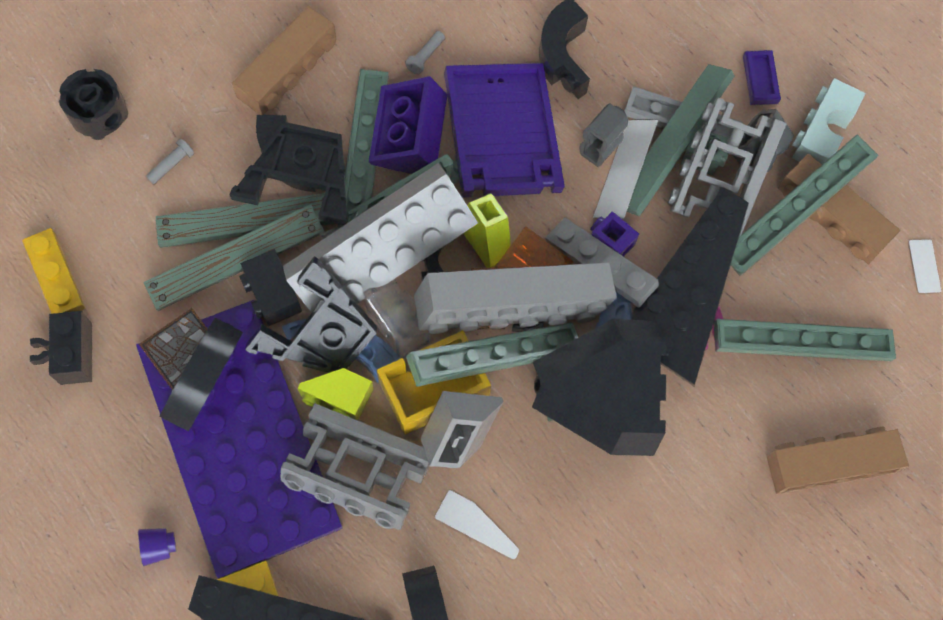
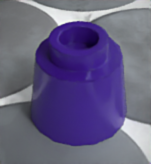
M166 528L138 529L143 567L169 559L170 553L176 552L174 532L167 533Z

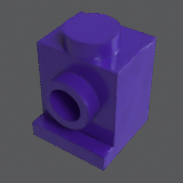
M613 211L605 219L602 216L598 218L590 228L592 236L623 257L635 246L639 237V233Z

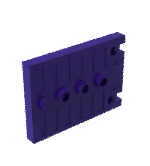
M543 63L446 66L444 77L462 198L472 197L475 190H483V197L491 193L493 196L541 194L544 187H551V193H562L565 184ZM548 171V175L542 176L541 172ZM480 174L481 178L473 179L472 175Z

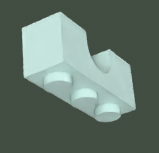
M835 78L828 88L823 86L815 100L816 103H819L817 110L811 108L804 121V124L808 125L806 131L800 130L792 146L797 148L792 158L800 162L807 154H810L820 164H823L833 156L844 137L832 132L827 124H835L846 129L855 116L866 93Z

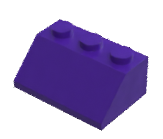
M430 76L381 86L368 161L371 165L413 174L438 159L448 94Z

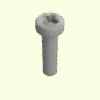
M436 31L416 56H409L405 64L409 71L417 75L422 73L425 61L445 39V35L442 32Z
M179 139L176 142L178 147L146 175V178L153 185L186 155L189 158L194 155L193 149L183 139Z

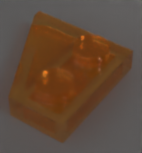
M525 226L494 269L572 265L574 261Z

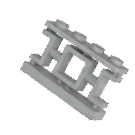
M718 97L714 100L713 104L708 102L701 119L706 122L702 132L697 130L690 147L694 148V152L690 160L685 159L679 173L683 177L679 188H673L668 203L672 204L671 212L689 217L694 204L707 209L722 187L734 194H738L741 184H744L739 197L749 202V207L740 233L741 237L787 123L778 119L772 120L764 115L759 117L755 128L729 119L734 104L725 102L724 99ZM721 111L723 113L718 124L733 129L728 143L713 139L708 150L704 149L718 113ZM764 128H766L752 166H749L753 154L739 149L744 134L759 138ZM716 149L742 158L732 185L706 175ZM699 167L700 170L696 179L710 184V188L705 200L691 195L684 206L682 203L696 168Z
M315 403L309 413V421L305 423L303 428V436L314 440L305 459L289 453L286 462H283L281 466V481L294 491L303 490L313 494L316 499L323 503L340 505L352 515L369 517L375 520L381 527L401 530L404 519L409 512L410 503L397 497L406 478L421 484L424 476H426L430 466L424 447ZM327 436L342 442L337 453L322 448ZM347 454L374 465L365 484L338 473ZM315 460L330 465L325 478L310 472ZM385 460L402 466L397 478L381 472ZM375 484L391 490L386 503L370 497Z

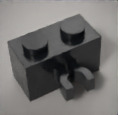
M82 311L49 314V341L42 338H30V345L33 348L44 347L48 351H42L39 355H30V362L33 365H40L49 361V375L60 385L92 382L91 321Z

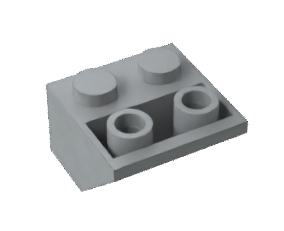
M442 391L421 437L429 466L460 468L481 447L503 404L502 397Z

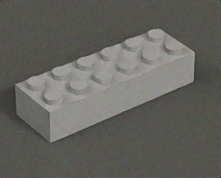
M437 163L285 264L283 269L286 281L312 313L322 301V298L299 285L297 280L298 276L315 256L325 265L356 303H359L478 224V221L446 172Z
M610 263L428 273L414 294L419 331L429 330L431 334L444 333L451 328H460V331L468 332L478 329L479 326H490V329H502L509 326V324L531 327L537 325L538 322L547 321L549 325H559L567 322V320L577 319L578 323H587L595 320L596 316L600 312L605 311L607 306L617 298Z

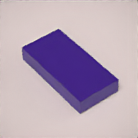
M773 50L745 51L743 62L750 105L779 104L781 96Z

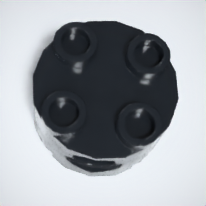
M86 69L78 70L68 76L61 84L59 105L76 131L84 136H90L94 140H101L106 135L117 130L128 117L126 102L111 75L99 69H94L95 72H87Z

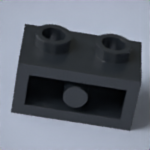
M275 249L240 263L245 274L239 277L246 293L253 291L256 300L252 301L251 304L258 319L264 317L267 325L270 326L302 312L293 288L286 281L282 263Z

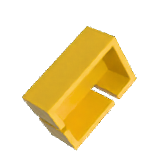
M462 330L421 350L468 342V339ZM403 358L377 369L378 381L404 435L428 424L442 391L490 396L491 384L485 373L416 386L411 370L406 372V364Z

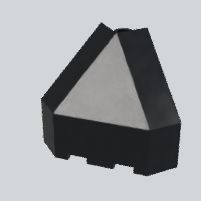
M613 318L534 361L533 365L538 376H536L534 381V390L537 395L532 408L610 455L654 456L666 433V420H660V401H666V374H661V355H666L667 342L656 321Z

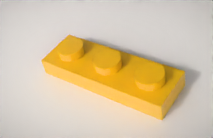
M49 228L22 239L51 314L85 309L55 232Z

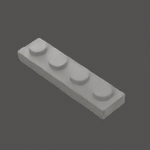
M633 86L625 113L627 117L635 120H658L656 126L664 129L682 102ZM718 114L711 132L727 137L729 140L733 129L718 124L721 115ZM704 121L703 124L701 125V127H700L701 129H703L704 124H705L706 121Z
M565 217L545 238L549 246L575 264L610 263L615 291L638 307L659 286L658 279Z

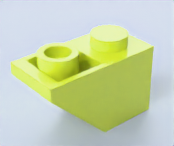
M491 193L469 202L467 206L478 221V224L463 234L486 268L490 269L512 258L508 216Z
M345 368L301 382L298 387L300 396L303 398L302 401L306 405L313 407L316 403L355 420H359L374 390L371 380Z

